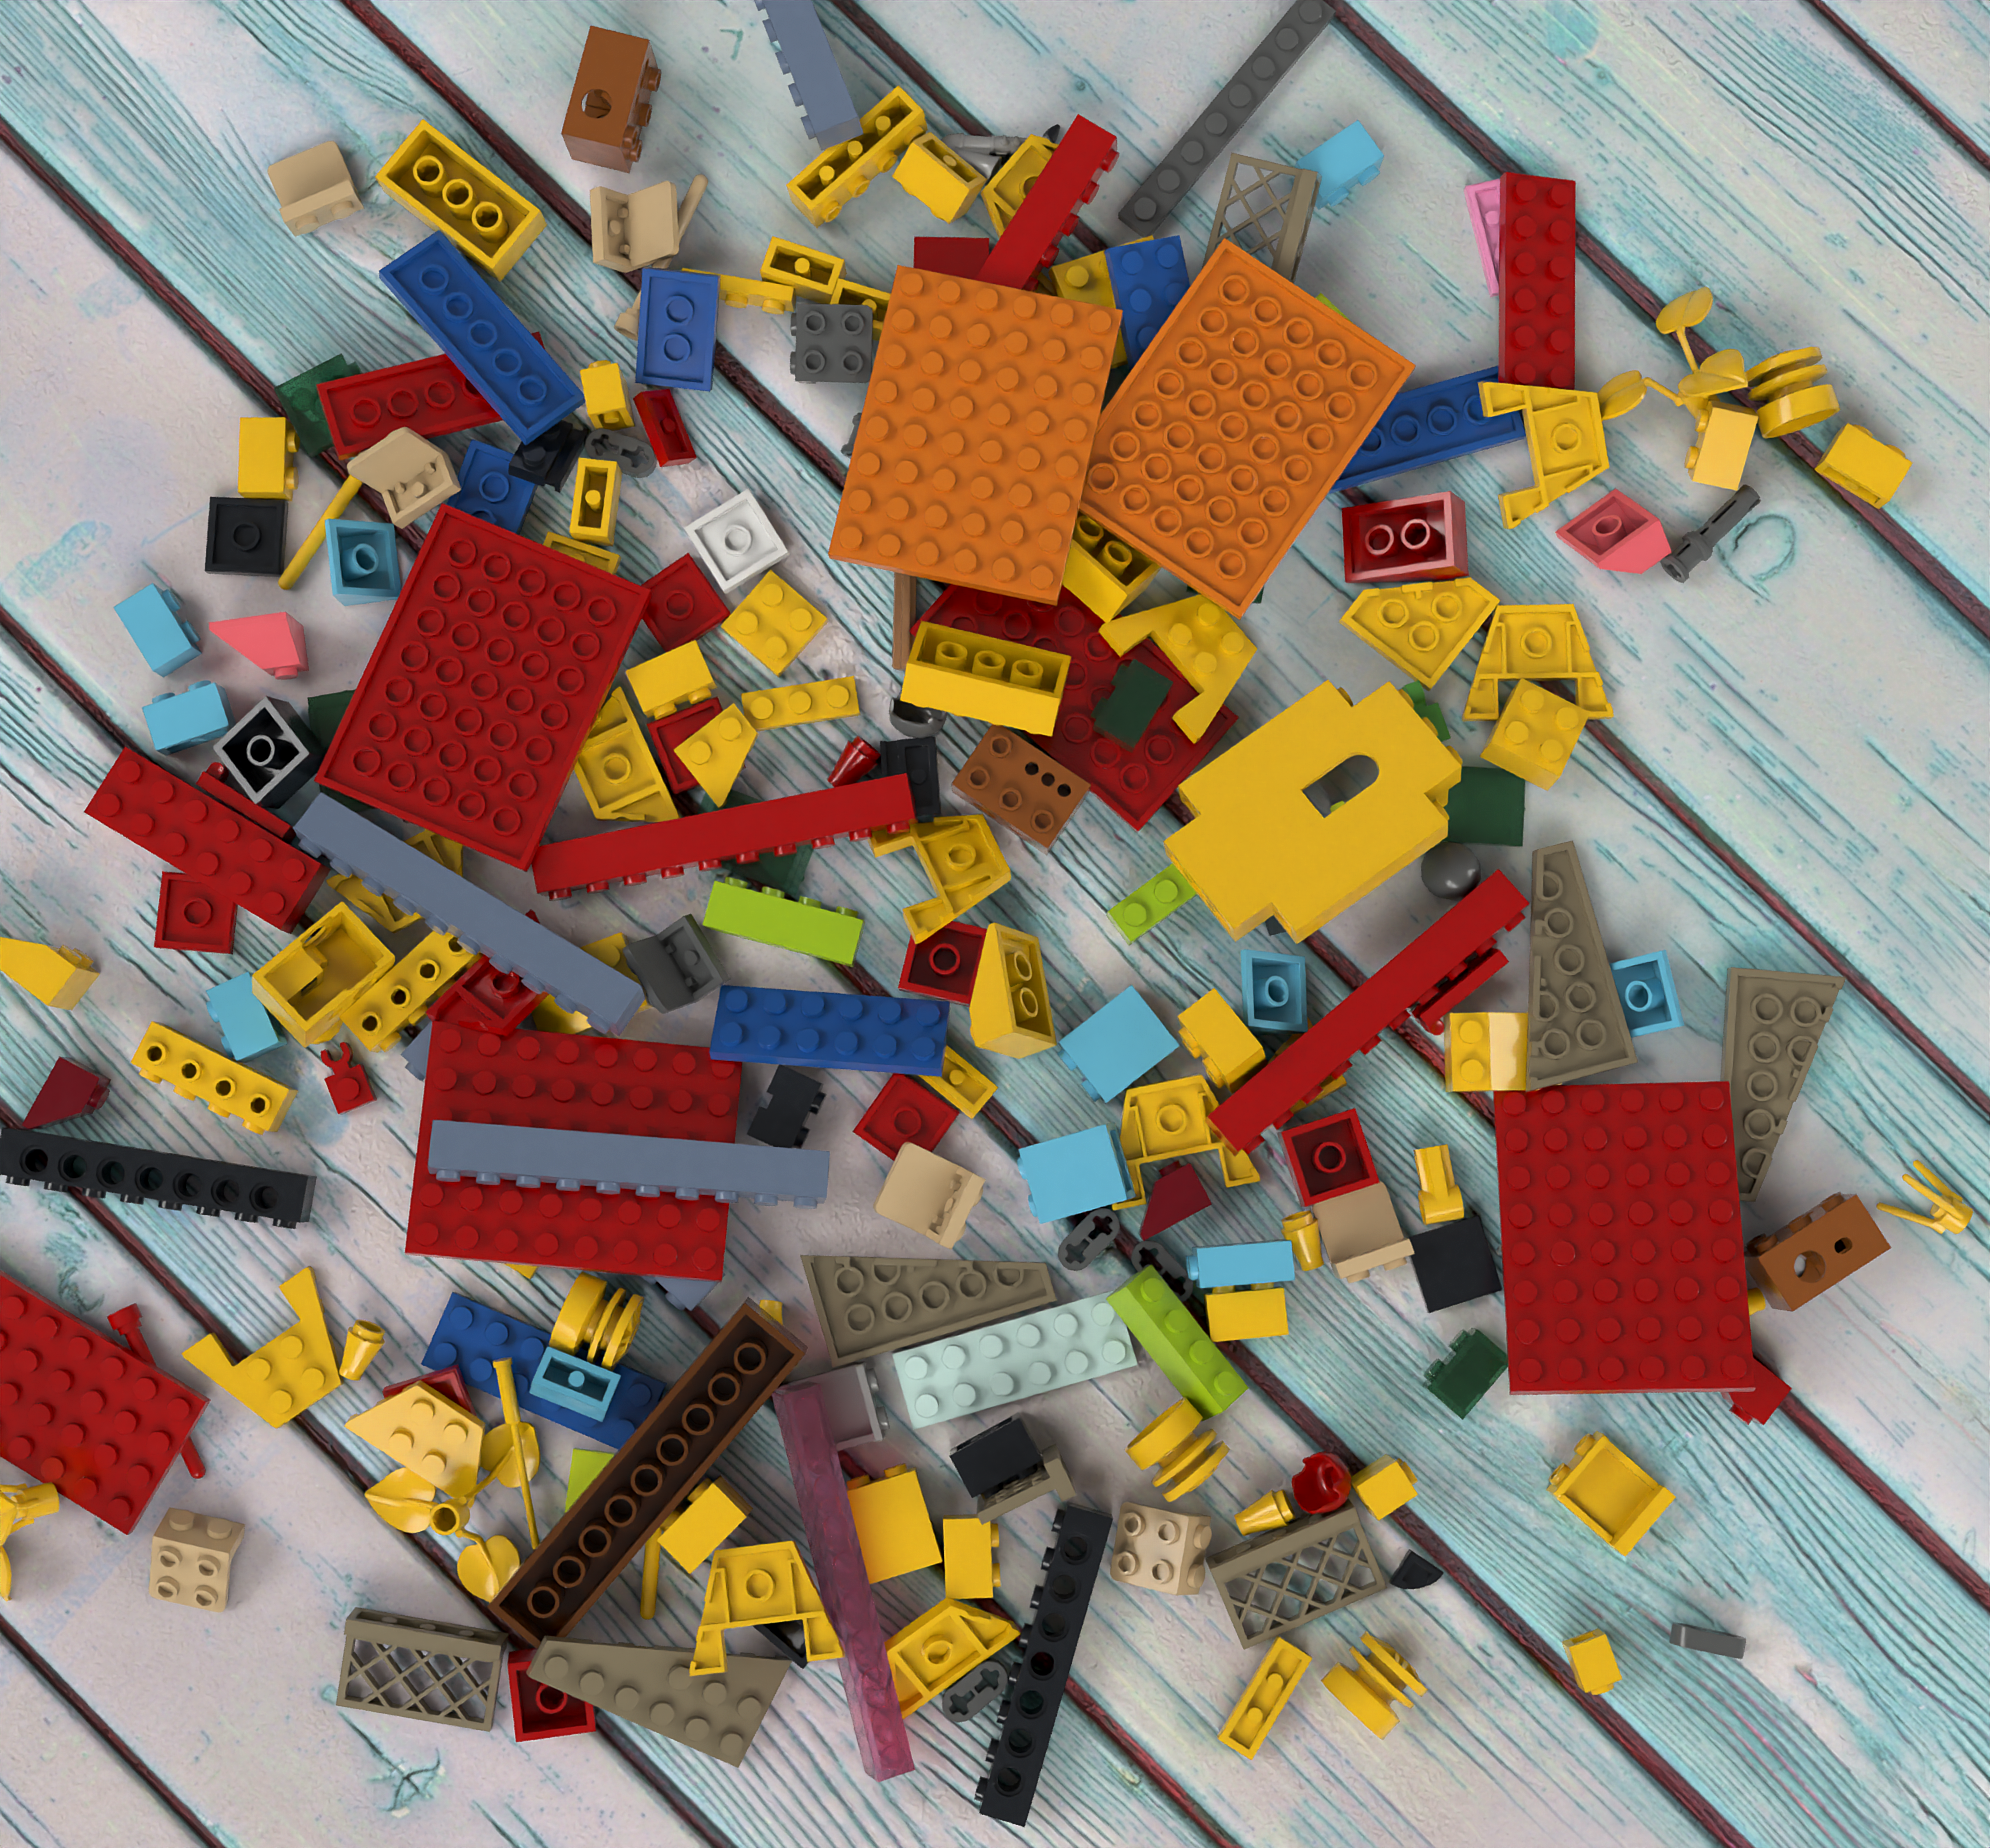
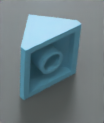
M340 519L325 520L333 596L344 606L397 600L401 592L394 524Z
M1248 949L1241 950L1244 1025L1253 1036L1306 1033L1308 1031L1305 956Z
M1666 950L1609 963L1631 1038L1685 1026Z

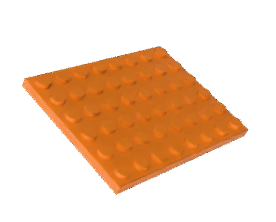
M1224 238L1100 414L1078 511L1241 620L1414 371L1416 365Z
M897 265L828 551L829 559L1057 606L1121 326L1123 310Z

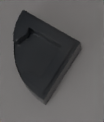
M1409 1549L1388 1582L1401 1589H1419L1435 1583L1444 1572Z

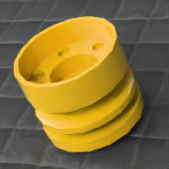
M1807 347L1776 354L1745 372L1748 387H1755L1748 393L1749 399L1751 401L1769 400V403L1756 411L1759 416L1757 423L1763 438H1774L1799 431L1826 420L1841 410L1831 384L1813 385L1815 381L1822 378L1828 372L1824 364L1814 365L1823 358L1819 347Z
M582 1271L564 1301L550 1337L549 1347L575 1356L585 1342L590 1344L587 1362L595 1364L604 1350L606 1352L601 1368L612 1372L621 1358L626 1355L635 1338L641 1322L640 1316L645 1297L633 1294L626 1307L623 1308L626 1289L619 1288L610 1301L604 1299L607 1281Z
M1186 1397L1180 1399L1160 1414L1124 1449L1141 1471L1158 1462L1161 1468L1151 1482L1155 1487H1158L1170 1478L1172 1479L1161 1493L1168 1502L1177 1499L1182 1494L1193 1491L1215 1472L1220 1461L1230 1450L1223 1440L1209 1449L1206 1448L1217 1435L1213 1429L1207 1430L1196 1437L1193 1431L1197 1428L1203 1417Z
M1365 1631L1360 1639L1372 1652L1366 1657L1356 1647L1352 1646L1349 1651L1359 1664L1356 1670L1353 1671L1346 1665L1337 1662L1323 1677L1321 1682L1354 1716L1383 1740L1400 1722L1390 1704L1397 1700L1405 1707L1411 1709L1415 1704L1402 1692L1408 1685L1420 1697L1428 1689L1422 1684L1416 1669L1391 1645Z

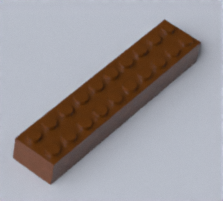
M747 1297L497 1592L487 1607L536 1649L539 1648L544 1636L566 1638L804 1357L808 1347L751 1298Z

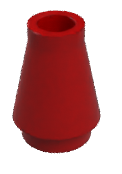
M857 735L852 742L848 740L827 781L834 787L854 784L878 765L876 760L881 754L867 741Z

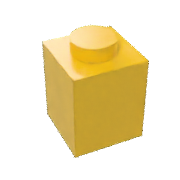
M1597 1628L1562 1641L1577 1685L1585 1693L1591 1691L1592 1695H1598L1608 1692L1614 1688V1682L1622 1680L1607 1636L1600 1629Z

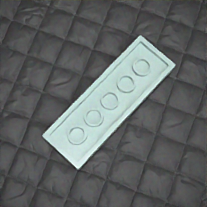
M1115 1290L893 1353L892 1356L913 1430L1138 1365L1127 1326L1106 1300Z

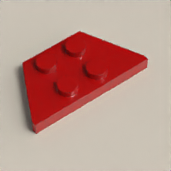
M530 909L525 916L540 924L536 913ZM483 955L425 1013L431 1021L451 1022V1024L471 1030L508 1036L549 994L545 991L541 994L535 993L522 983V977L512 971L509 974L499 971L489 962L491 958Z

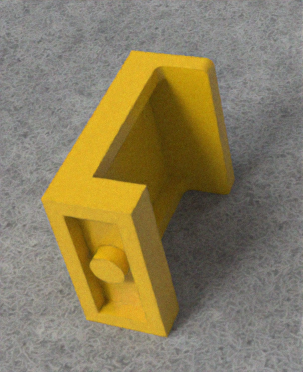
M1598 1431L1593 1435L1588 1433L1575 1446L1574 1451L1577 1454L1568 1465L1565 1463L1560 1464L1550 1475L1548 1480L1551 1482V1485L1546 1490L1616 1552L1626 1557L1676 1496L1644 1472L1612 1444L1603 1433Z
M906 1463L884 1469L885 1476L870 1481L869 1475H863L846 1481L848 1488L842 1489L840 1492L867 1585L943 1561L942 1551L935 1536L918 1479L916 1467L907 1469Z

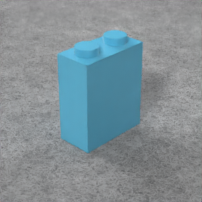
M1131 985L1061 1039L1058 1045L1062 1050L1057 1055L1070 1071H1073L1075 1068L1080 1071L1086 1079L1081 1083V1086L1091 1099L1096 1102L1101 1098L1106 1104L1180 1045Z
M1115 1122L1019 1149L1021 1157L1017 1159L1018 1169L1021 1177L1028 1181L1031 1194L1028 1195L1029 1207L1032 1215L1038 1217L1040 1224L1136 1197Z
M1279 1239L1192 1247V1255L1186 1256L1188 1279L1195 1280V1286L1199 1288L1295 1280L1291 1240Z

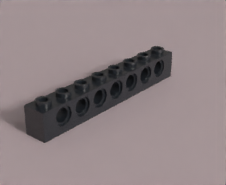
M2 1127L0 1135V1175L6 1176L5 1183L29 1186L30 1180L45 1182L43 1189L58 1192H67L68 1186L83 1188V1196L106 1198V1192L121 1194V1202L141 1205L144 1204L145 1198L159 1200V1208L181 1211L182 1205L186 1204L197 1206V1214L220 1217V1211L224 1210L235 1212L234 1220L258 1223V1218L261 1216L273 1218L272 1226L296 1229L297 1222H309L317 1176L17 1128ZM41 1150L48 1157V1164L42 1171L38 1170L35 1165V1157ZM79 1156L86 1162V1171L81 1177H77L73 1172V1163ZM117 1162L123 1166L125 1172L123 1179L119 1183H115L110 1175L112 1166ZM155 1168L163 1176L162 1184L156 1190L148 1182L149 1174ZM193 1174L198 1176L201 1181L200 1191L194 1196L186 1188V1182ZM231 1180L235 1181L239 1187V1195L233 1202L227 1200L224 1195V1188ZM269 1186L273 1187L278 1195L276 1204L271 1208L266 1207L262 1201L263 1191Z
M1069 1501L1066 1503L1065 1510L1057 1509L1051 1529L1052 1532L1058 1533L1054 1548L1046 1547L1040 1567L1041 1570L1047 1571L1043 1586L1035 1585L1029 1608L1036 1609L1032 1624L1024 1623L1018 1646L1025 1648L1021 1663L1013 1661L1007 1682L1008 1685L1014 1686L1010 1701L1002 1699L996 1723L1002 1724L999 1739L991 1738L985 1758L986 1762L991 1763L987 1778L980 1776L974 1800L980 1801L979 1814L1022 1827L1026 1825L1112 1525V1514ZM1071 1537H1080L1087 1544L1086 1550L1080 1556H1070L1064 1550L1065 1542ZM1061 1575L1071 1576L1076 1582L1074 1590L1065 1595L1057 1593L1053 1588V1583L1057 1577ZM1051 1613L1061 1615L1065 1621L1063 1628L1055 1633L1048 1632L1042 1626L1045 1616ZM1038 1652H1047L1053 1657L1054 1662L1049 1669L1040 1671L1032 1666V1657ZM1029 1690L1037 1691L1043 1698L1042 1703L1037 1708L1028 1709L1020 1702L1022 1694ZM1024 1729L1030 1733L1032 1738L1028 1745L1016 1747L1009 1740L1010 1734L1014 1730ZM1005 1768H1014L1021 1777L1016 1784L1008 1786L1000 1782L998 1779L999 1773Z

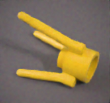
M1918 1160L1913 1161V1166L1943 1195H1937L1908 1174H1904L1902 1179L1934 1202L1930 1210V1214L1934 1216V1219L1881 1202L1876 1205L1877 1209L1930 1227L1939 1234H1942L1946 1229L1955 1235L1959 1234L1967 1226L1973 1214V1209L1962 1203L1963 1198L1951 1191Z

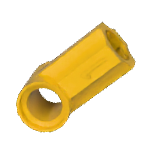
M1448 1144L1413 1150L1421 1189L1418 1191V1201L1423 1223L1428 1225L1463 1219V1201L1459 1186L1454 1182Z

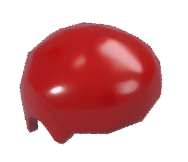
M1327 1451L1318 1452L1302 1460L1305 1464L1304 1468L1292 1477L1294 1498L1301 1509L1310 1514L1332 1512L1340 1508L1346 1502L1351 1490L1352 1478L1349 1468L1340 1457Z

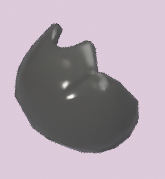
M902 685L897 698L892 697L890 701L889 720L893 727L905 736L921 739L940 731L945 724L948 712L929 707H917L912 703L900 701Z
M1442 842L1427 851L1421 863L1422 881L1433 895L1439 898L1459 901L1478 886L1481 880L1480 862L1471 849L1463 844Z

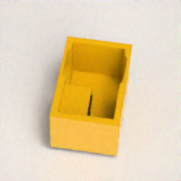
M341 901L252 975V993L293 1037L306 1048L340 1020V1015L394 967L395 956ZM321 928L313 938L304 943L316 930Z

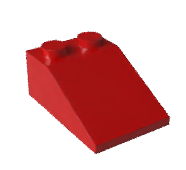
M1440 492L1342 508L1346 583L1436 581L1469 576L1465 501L1453 492Z

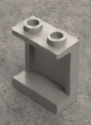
M865 1361L781 1384L773 1392L792 1465L872 1441L884 1440V1430L890 1429L885 1407H877L874 1392L880 1391L875 1370L874 1368L867 1370Z

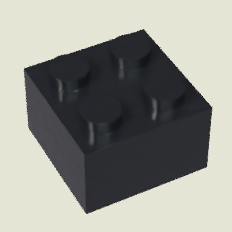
M265 696L212 747L255 805L275 809L282 807L318 772L327 753L289 702Z
M1019 1412L952 1448L949 1455L971 1498L980 1494L983 1500L1003 1490V1481L1015 1475L1019 1481L1038 1470L1037 1463L1042 1460L1041 1452Z

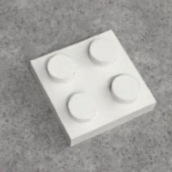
M749 488L684 527L687 535L724 594L789 555L788 550Z

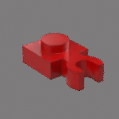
M347 1042L339 1043L343 1055L338 1061H334L331 1058L329 1050L321 1051L323 1063L327 1067L332 1068L334 1075L324 1080L339 1115L377 1100L364 1065L359 1064L352 1067L353 1050Z

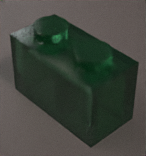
M1136 659L1132 660L1129 667L1123 664L1120 666L1110 683L1116 687L1109 699L1102 696L1091 714V717L1096 719L1093 725L1094 731L1131 753L1134 751L1173 685V681Z
M1472 1327L1468 1332L1462 1329L1450 1342L1448 1347L1452 1351L1443 1361L1439 1358L1436 1359L1423 1374L1427 1380L1423 1383L1422 1387L1456 1417L1462 1420L1508 1367L1507 1354L1481 1331Z

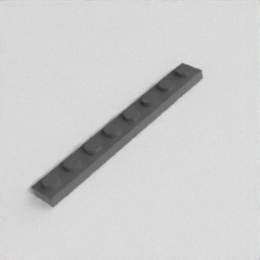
M1297 0L1118 213V219L1142 238L1151 236L1332 21L1336 10L1323 0Z

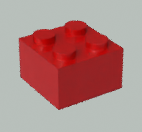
M951 921L921 943L915 944L912 935H910L898 985L899 991L970 1007L987 929Z
M1355 1108L1277 1133L1301 1207H1307L1380 1183Z
M533 1648L509 1652L507 1665L516 1742L596 1732L594 1705L528 1677L526 1672L538 1649Z

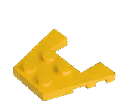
M1486 381L1478 382L1484 417H1492L1522 409L1533 470L1534 486L1498 495L1503 528H1515L1525 518L1533 513L1542 511L1558 497L1572 492L1609 468L1597 392Z
M1202 594L1112 620L1108 624L1104 623L1098 631L1120 657L1147 637H1151L1200 695L1178 710L1172 719L1194 744L1200 740L1257 651L1256 646L1226 611Z
M1574 604L1497 605L1495 607L1464 707L1462 721H1497L1499 719L1498 681H1519L1521 678L1527 681L1574 680L1576 705L1591 712L1588 719H1611L1614 717L1611 703H1608L1602 687L1599 671H1596L1591 658L1590 647Z
M983 814L933 817L934 822L910 824V831L888 834L887 829L872 832L873 838L867 839L875 858L913 846L935 890L936 898L902 909L903 918L915 944L921 943L1011 880V870Z
M1201 1073L1125 1088L1119 1139L1136 1197L1111 1204L1113 1211L1147 1204L1139 1167L1142 1163L1218 1149L1226 1188L1260 1181V1176L1248 1155L1241 1151L1235 1157L1205 1123L1206 1117L1220 1105Z
M311 1266L306 1267L278 1286L300 1318V1321L237 1365L215 1333H210L181 1353L187 1361L276 1429L282 1427L344 1384L343 1376L339 1374L340 1365L332 1335H329L322 1298H319L316 1287L315 1272Z
M795 1540L714 1551L704 1598L703 1615L695 1640L697 1641L689 1668L690 1676L728 1671L724 1629L799 1619L803 1620L807 1662L845 1657L843 1646Z

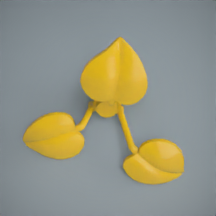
M1707 286L1674 299L1662 309L1656 320V327L1660 333L1668 334L1676 331L1693 373L1685 376L1679 382L1678 394H1675L1650 377L1642 379V375L1638 370L1622 373L1609 380L1597 393L1602 421L1618 417L1635 408L1644 398L1647 387H1652L1673 400L1677 407L1685 404L1695 419H1697L1700 409L1706 410L1709 399L1720 401L1716 394L1748 387L1744 369V358L1737 349H1726L1709 356L1703 361L1699 369L1688 344L1685 328L1702 322L1713 304V295Z
M520 1421L518 1427L528 1482H530L539 1470L541 1453L535 1427L529 1422ZM507 1423L495 1427L484 1436L481 1446L480 1466L490 1471V1473L467 1494L460 1497V1499H449L441 1504L433 1502L436 1495V1486L407 1467L391 1472L365 1492V1497L376 1513L398 1530L417 1533L431 1526L437 1534L450 1535L455 1532L458 1538L465 1537L475 1541L477 1544L470 1545L461 1552L457 1563V1573L468 1591L489 1603L521 1565L520 1554L515 1544L504 1535H494L484 1541L481 1535L465 1530L464 1527L470 1519V1510L467 1503L496 1477L506 1487L515 1488L521 1486L511 1428Z
M52 1482L29 1488L26 1483L19 1485L0 1484V1596L5 1601L12 1600L9 1596L11 1589V1566L3 1545L10 1534L26 1525L34 1524V1518L59 1511V1497ZM3 1492L17 1493V1495H13L10 1499ZM15 1518H22L21 1520L13 1524Z

